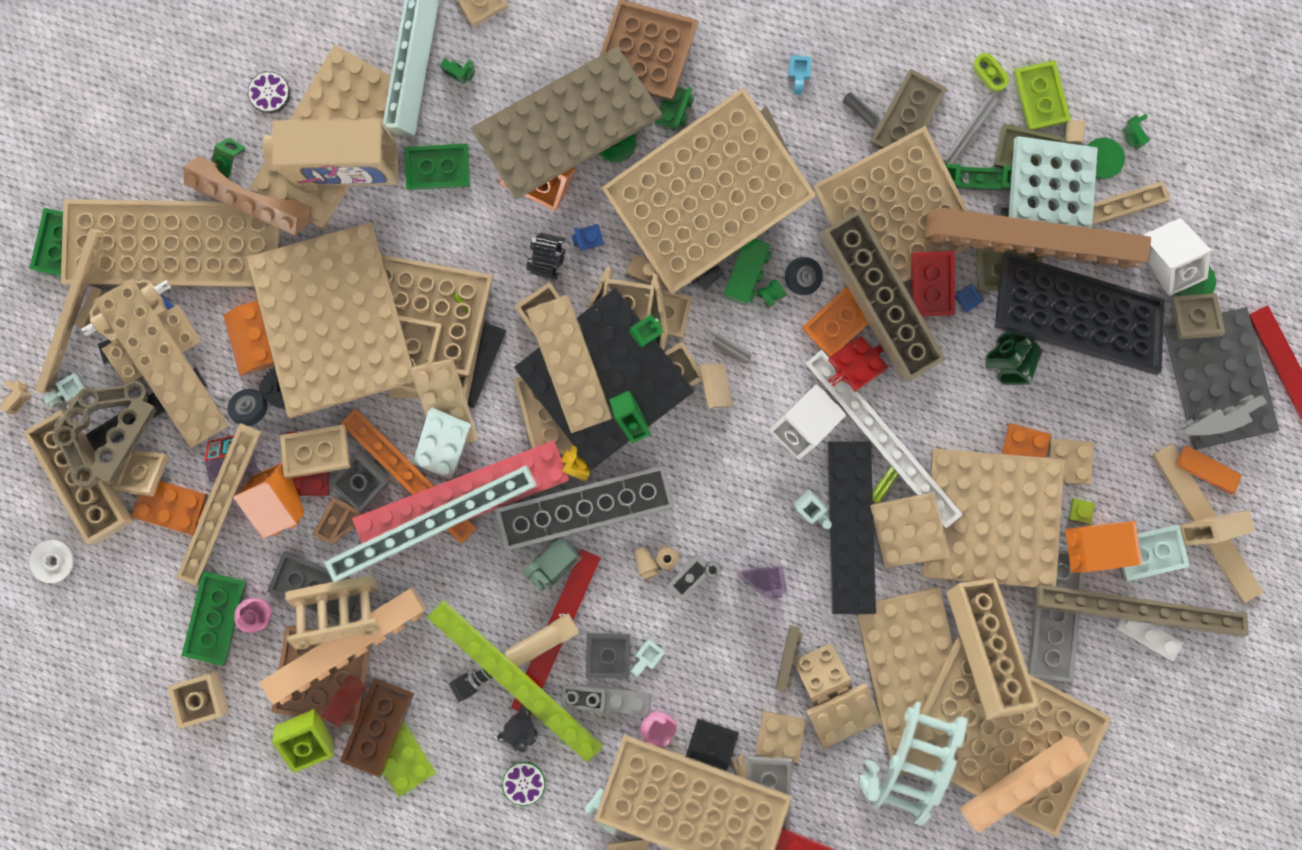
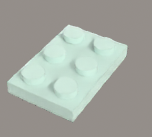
M431 407L428 411L412 464L452 480L456 473L471 424Z
M1172 525L1138 533L1142 565L1122 567L1121 570L1124 581H1131L1190 567L1180 526Z

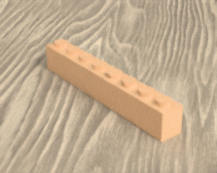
M412 587L371 612V619H376L381 626V631L374 632V634L368 636L357 635L323 642L259 683L272 705L280 702L282 705L293 698L291 694L296 690H299L301 693L311 687L310 682L316 678L319 681L330 675L329 670L336 666L337 669H340L349 663V657L354 654L356 658L368 651L366 647L374 643L377 646L386 640V634L391 631L393 634H396L404 629V623L410 619L414 623L424 616L422 612L427 610L415 588Z

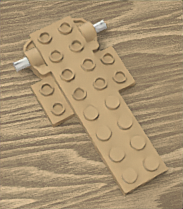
M132 278L94 300L96 304L89 311L91 324L81 328V330L85 332V336L98 331L112 342L103 347L102 351L126 385L131 381L144 377L189 447L192 448L229 426L183 354L203 341L180 305H176L169 310L166 308L161 293L171 288L170 285H167L169 284L167 280L155 286L150 280L138 281L136 278Z

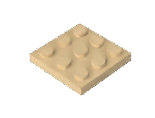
M935 492L876 503L870 506L885 568L950 556Z

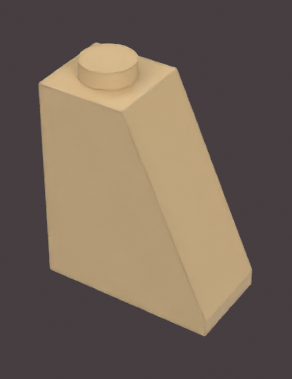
M1250 510L1226 513L1179 525L1185 546L1219 543L1255 532Z

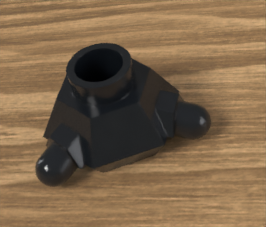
M523 705L520 713L513 715L504 725V731L497 735V740L504 742L505 746L514 751L525 753L528 745H533L537 739V730L531 721L530 710Z

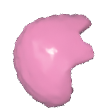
M258 598L246 599L235 610V624L239 630L245 633H255L263 630L272 617V610L266 601Z
M654 711L646 716L640 726L643 741L660 747H665L669 744L677 729V723L670 716L659 711Z

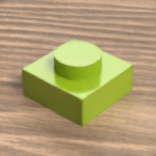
M1072 498L1068 519L1091 524L1095 503Z

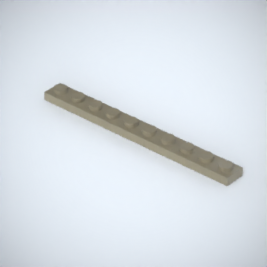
M1040 584L1035 587L1036 608L1240 637L1249 635L1247 614Z

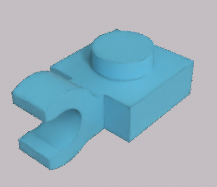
M790 56L788 79H794L793 95H802L803 82L810 79L812 57Z

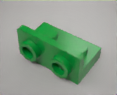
M688 86V89L678 87L673 102L663 99L659 108L662 118L655 121V124L677 132L680 126L684 127L688 117L685 114L687 107H692L695 95H692V87Z

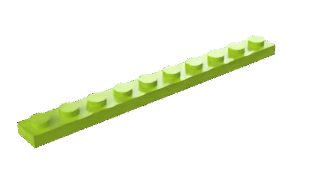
M443 600L427 616L434 625L586 762L602 749L603 744L448 603Z

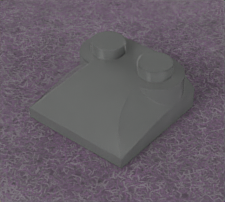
M359 451L350 459V468L341 469L330 484L361 513L382 490L387 488L390 480L387 473L372 458Z

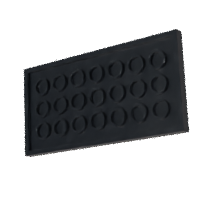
M1005 252L1002 255L994 328L1153 375H1158L1162 372L1164 299L1009 252Z

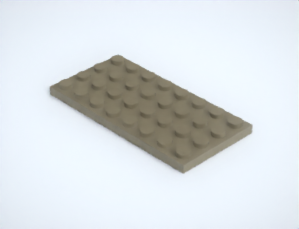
M617 46L472 126L471 130L512 196L517 200L661 119L662 113Z

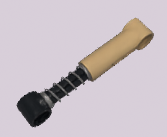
M568 613L505 650V656L519 668L554 646L572 638L579 631ZM481 667V670L476 673H465L448 683L458 702H461L478 692L477 689L480 688L481 684L485 685L488 680H493L494 678Z

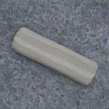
M717 334L712 341L713 345L744 364H747L752 357L751 353L720 334Z

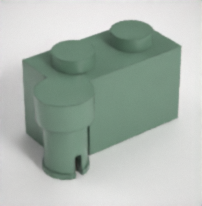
M559 537L552 540L547 546L548 549L543 554L537 555L532 560V563L522 571V574L528 580H531L539 591L546 589L545 585L552 588L582 559L566 539Z

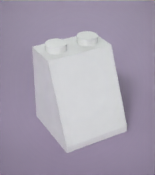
M1181 218L1145 234V236H1152L1148 263L1168 296L1208 278L1211 250Z
M816 384L769 431L800 460L817 446L846 414Z

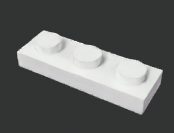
M1119 620L1115 626V629L1174 662L1184 644L1152 624Z

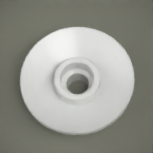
M47 540L38 544L33 549L29 560L33 575L45 583H56L65 579L70 574L74 563L70 548L58 540ZM54 557L57 558L56 565L52 564V559Z

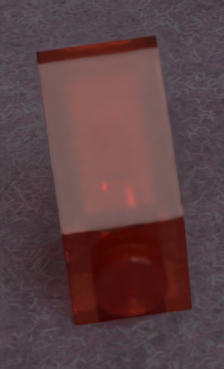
M349 675L333 695L320 717L340 728L346 723L368 686Z

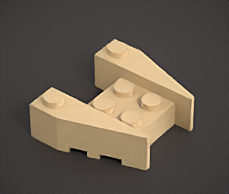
M607 266L587 309L611 290L617 288L640 320L652 314L654 318L660 321L664 332L656 338V341L666 352L669 330L659 275L653 273L651 285L612 279L614 268Z

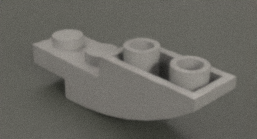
M1249 395L1241 399V404L1236 407L1232 405L1224 410L1218 409L1213 411L1209 408L1198 414L1200 418L1194 421L1189 419L1180 424L1181 428L1175 431L1178 436H1205L1237 429L1252 422L1253 420L1248 413L1267 402L1263 395L1256 397Z
M563 685L561 707L648 716L650 714L651 693L637 692L630 689Z

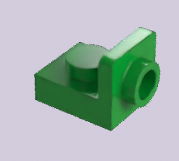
M445 58L440 64L443 73L463 85L467 80L470 81L475 74V67L471 60L466 62L463 69L456 61L451 60L450 62Z
M652 314L629 329V332L641 348L664 332L660 321L654 318Z

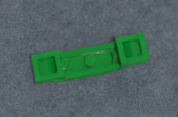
M945 164L957 188L1011 190L1012 166L983 168L960 167L961 164ZM967 172L969 183L963 181V175Z

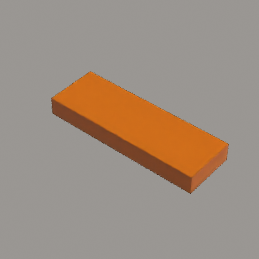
M1188 445L1183 447L1176 466L1230 495L1236 493L1242 477L1240 473Z

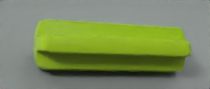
M892 466L889 467L873 490V502L875 503L882 501L899 476Z

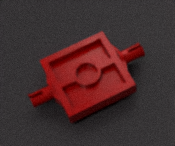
M859 336L830 356L828 361L835 368L836 375L828 379L829 384L834 387L843 381L854 392H857L887 371L889 367L879 355L884 352L882 346L879 344L873 348L862 336Z

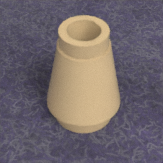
M642 547L634 551L639 576H642L643 580L657 576L659 574V567L647 548Z

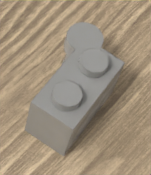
M696 554L666 586L683 601L706 577H717L720 574V565L715 561L705 563Z

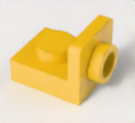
M572 445L570 450H566L562 456L561 462L564 464L562 472L585 482L589 477L590 467L583 458L576 456L577 447Z

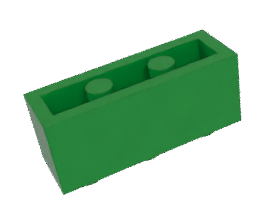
M755 238L741 248L723 298L744 306L747 305L748 301L753 302L756 290H753L755 283H760L764 271L761 270L763 262L768 264L772 254L769 251L771 244Z

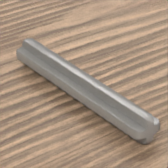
M993 95L987 97L943 160L944 164H955L998 103L996 97Z

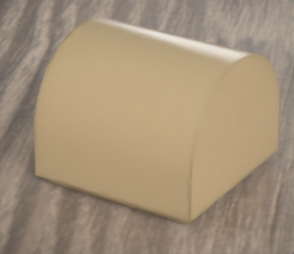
M1072 120L1066 123L1065 143L1076 145L1083 143L1085 120Z

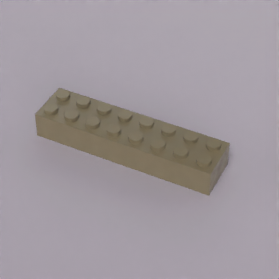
M861 209L817 234L902 382L912 381L946 360Z

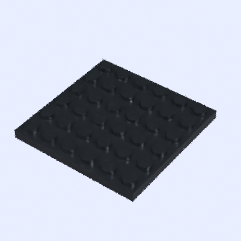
M617 288L611 290L577 317L610 408L612 419L571 433L540 347L514 367L566 437L577 447V451L592 470L630 442L614 417L610 399L630 391L649 427L695 392L656 339L642 348L639 346L629 332V329L641 320Z

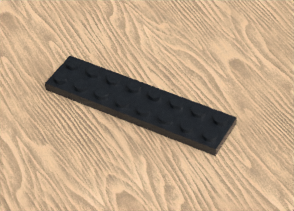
M871 441L828 442L829 520L831 522V527L829 528L832 614H876L874 522L870 508L873 505Z

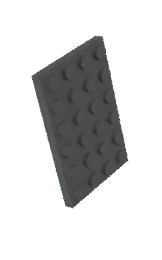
M1247 307L1221 313L1225 328L1223 336L1179 339L1176 323L1163 326L1186 420L1193 419L1194 421L1200 418L1198 414L1209 408L1213 411L1218 409L1224 410L1232 405L1236 407L1241 404V399L1249 395H1253V397L1263 395L1267 402L1248 413L1253 421L1242 427L1219 434L1191 436L1195 450L1280 431Z

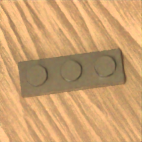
M790 624L775 686L776 690L786 692V688L791 687L793 675L790 674L791 666H795L797 661L795 648L796 644L800 645L802 639V632H799L800 628Z

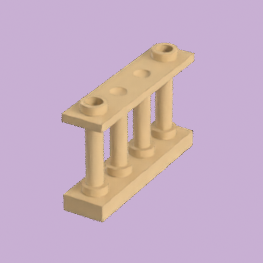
M372 574L285 592L286 601L292 608H296L297 634L287 636V641L294 648L305 649L313 644L357 635L368 636L374 634V632L381 631V626L376 619H371L369 594L378 591V584ZM360 595L362 621L349 623L348 598ZM339 599L340 626L328 628L326 603ZM317 604L319 630L306 632L305 607Z

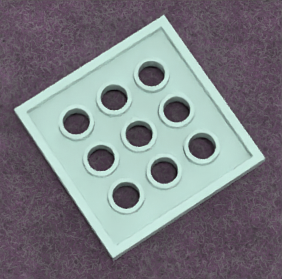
M1019 136L1014 138L1009 217L1092 228L1098 148ZM1031 156H1035L1038 159V166H1034L1031 163ZM1051 159H1055L1058 162V169H1054L1051 166ZM1071 162H1075L1078 165L1077 172L1071 169ZM1030 177H1034L1037 180L1036 187L1030 185ZM1050 179L1057 183L1056 190L1050 188ZM1070 182L1076 185V193L1069 189ZM1028 198L1035 200V208H1031L1028 205ZM1049 200L1055 203L1056 208L1054 211L1048 208ZM1069 203L1075 206L1074 214L1068 211Z

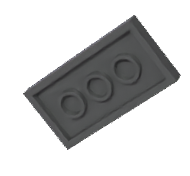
M284 551L267 592L286 599L285 592L331 583L333 580L326 567ZM360 595L348 598L349 621ZM339 599L328 601L326 603L327 616L340 621ZM317 604L306 606V608L318 612Z

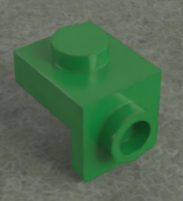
M1147 114L1141 117L1138 115L1133 116L1126 121L1127 126L1122 129L1126 135V142L1129 146L1134 147L1135 150H1138L1150 141L1139 125L1148 118Z

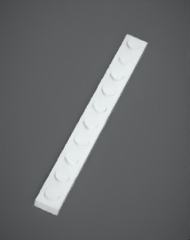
M819 351L805 365L916 495L935 492L943 527L946 529L963 514L858 391L854 392L843 381L834 387L829 384L828 379L836 375V371L828 361L829 357L824 351Z

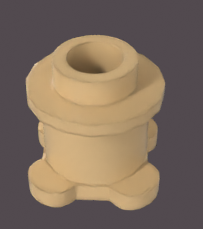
M663 546L655 557V562L661 568L671 571L677 565L680 555L668 546ZM665 555H670L671 561L666 563L664 562L663 557Z

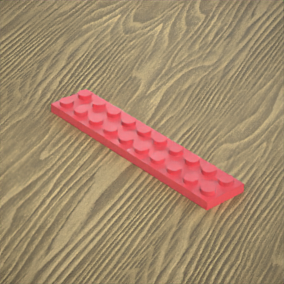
M553 440L352 519L361 544L524 466L529 467L537 486L472 518L570 481L568 474L562 472L564 464L561 462L562 458L556 442Z

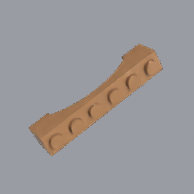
M198 156L184 166L183 185L295 236L309 224L311 207L293 198L283 200L267 197L244 189L222 175L217 169L218 164L201 156Z

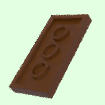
M374 678L340 763L381 778L415 693Z

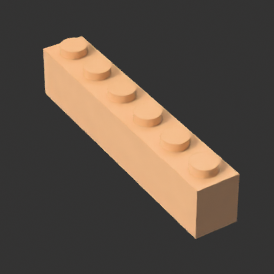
M1066 736L959 807L969 826L980 833L1089 759L1078 741Z

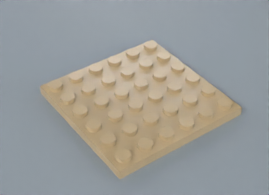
M926 126L812 186L831 226L861 209L902 283L911 279V252L954 250L956 255L972 246L964 244V247L952 246L951 242L935 244L930 243L931 239L924 238L928 212L939 207L968 211Z
M932 449L930 477L963 515L946 529L944 528L950 556L924 561L923 577L972 582L996 578L998 584L1036 587L1040 584L1056 587L1065 459Z

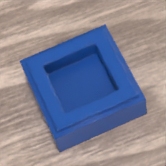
M972 283L955 294V299L965 313L984 301Z

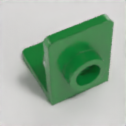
M226 138L214 146L212 162L218 164V171L227 179L231 176L234 157L243 152L245 146L230 138ZM226 145H232L237 149H228Z

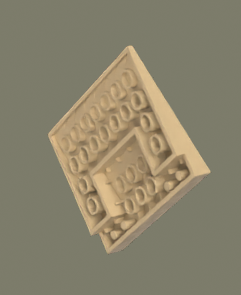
M382 255L412 366H417L416 361L419 359L426 360L427 364L453 359L468 403L493 275ZM458 293L465 303L458 304L456 300H453V296ZM461 307H467L469 311L464 313ZM415 383L397 387L418 393Z

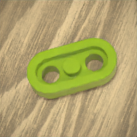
M982 53L976 57L973 62V70L986 87L996 93L1004 90L1008 85L1009 77L996 59L989 53ZM980 63H985L987 68H981ZM993 79H998L1000 84L995 85Z

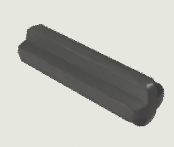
M849 92L844 97L843 102L867 124L874 126L878 122L879 116L855 94Z

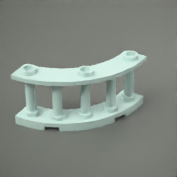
M916 702L911 708L908 707L905 720L907 722L896 756L893 755L891 757L890 769L878 787V801H874L873 809L877 810L883 802L913 812V815H915L914 823L923 826L933 815V812L930 811L932 806L939 805L948 787L957 763L956 760H953L957 747H962L968 719L959 716L949 724L920 714L921 703ZM919 722L947 732L949 737L946 747L940 748L912 738L916 723ZM909 746L940 757L941 763L938 770L931 771L905 762ZM900 770L931 780L932 783L929 789L922 791L896 782ZM892 789L920 799V801L912 803L889 795Z

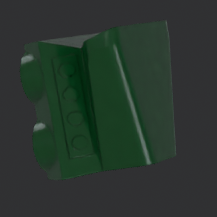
M1006 331L997 338L996 347L986 355V368L1000 370L996 377L1003 385H1029L1034 377L1043 350L1035 342V339Z

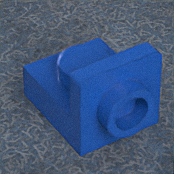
M599 224L578 229V227L574 228L575 234L571 235L574 247L579 246L580 252L604 245Z

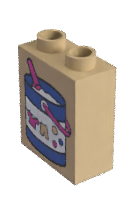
M381 119L272 120V135H265L263 137L262 147L265 161L267 163L272 162L278 173L283 174L296 187L398 185V143Z

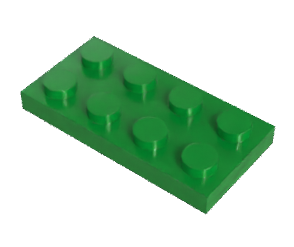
M208 571L202 572L181 656L221 666L226 665L236 627L234 614L236 608L242 602L247 583L246 580Z

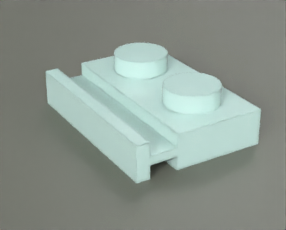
M864 759L867 770L863 769V775H859V788L862 789V793H864L868 800L878 801L879 778L876 775V771L880 772V768L873 760Z

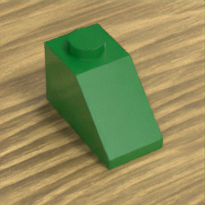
M630 391L610 399L614 417L632 444L651 435L639 405Z

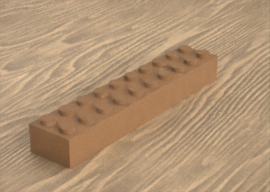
M940 207L927 213L924 234L925 239H931L930 243L935 244L951 242L952 246L964 247L965 244L972 245L973 249L984 250L985 247H992L995 252L1014 250L1013 254L1017 255L1035 253L1034 257L1039 258L1055 256V260L1068 261V259H1076L1075 262L1089 263L1091 261L1096 262V265L1099 266L1117 264V268L1130 269V267H1139V264L1148 263L1152 236Z

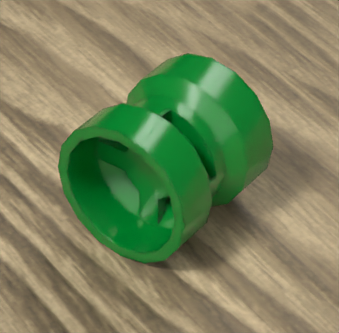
M776 279L769 282L767 288L762 287L757 291L759 297L765 299L766 302L764 304L768 308L775 304V300H781L786 297V292Z

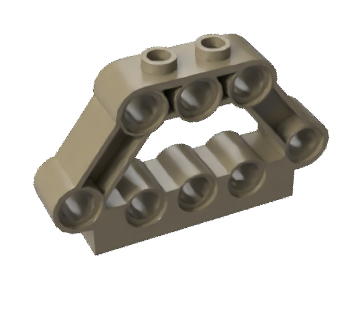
M131 381L124 386L102 389L83 388L77 393L75 398H70L66 405L67 410L65 414L59 416L56 420L52 439L61 448L72 471V481L81 489H91L99 480L109 485L113 484L156 413L155 407L146 403L148 393L140 382ZM140 390L141 395L138 398H131V392ZM94 396L95 401L92 404H84L87 397ZM129 405L128 409H124L119 413L117 427L108 431L106 436L107 443L96 451V461L90 468L78 443V434L89 426V417L92 412L98 409ZM76 415H83V420L80 423H73V418ZM128 416L136 418L135 422L131 425L124 424ZM64 434H71L70 441L66 443L61 442V437ZM116 435H124V440L121 443H113ZM104 454H112L110 462H102L101 459ZM84 472H89L90 478L85 482H80V475Z

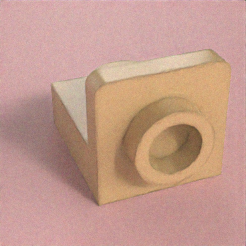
M7 380L4 384L13 392L4 397L0 409L4 413L15 415L32 395L26 391L28 387L22 382Z

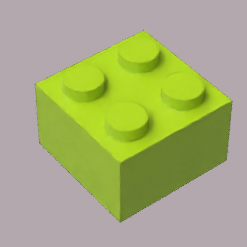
M313 709L275 725L272 744L292 773H296L334 756L335 739L316 710Z

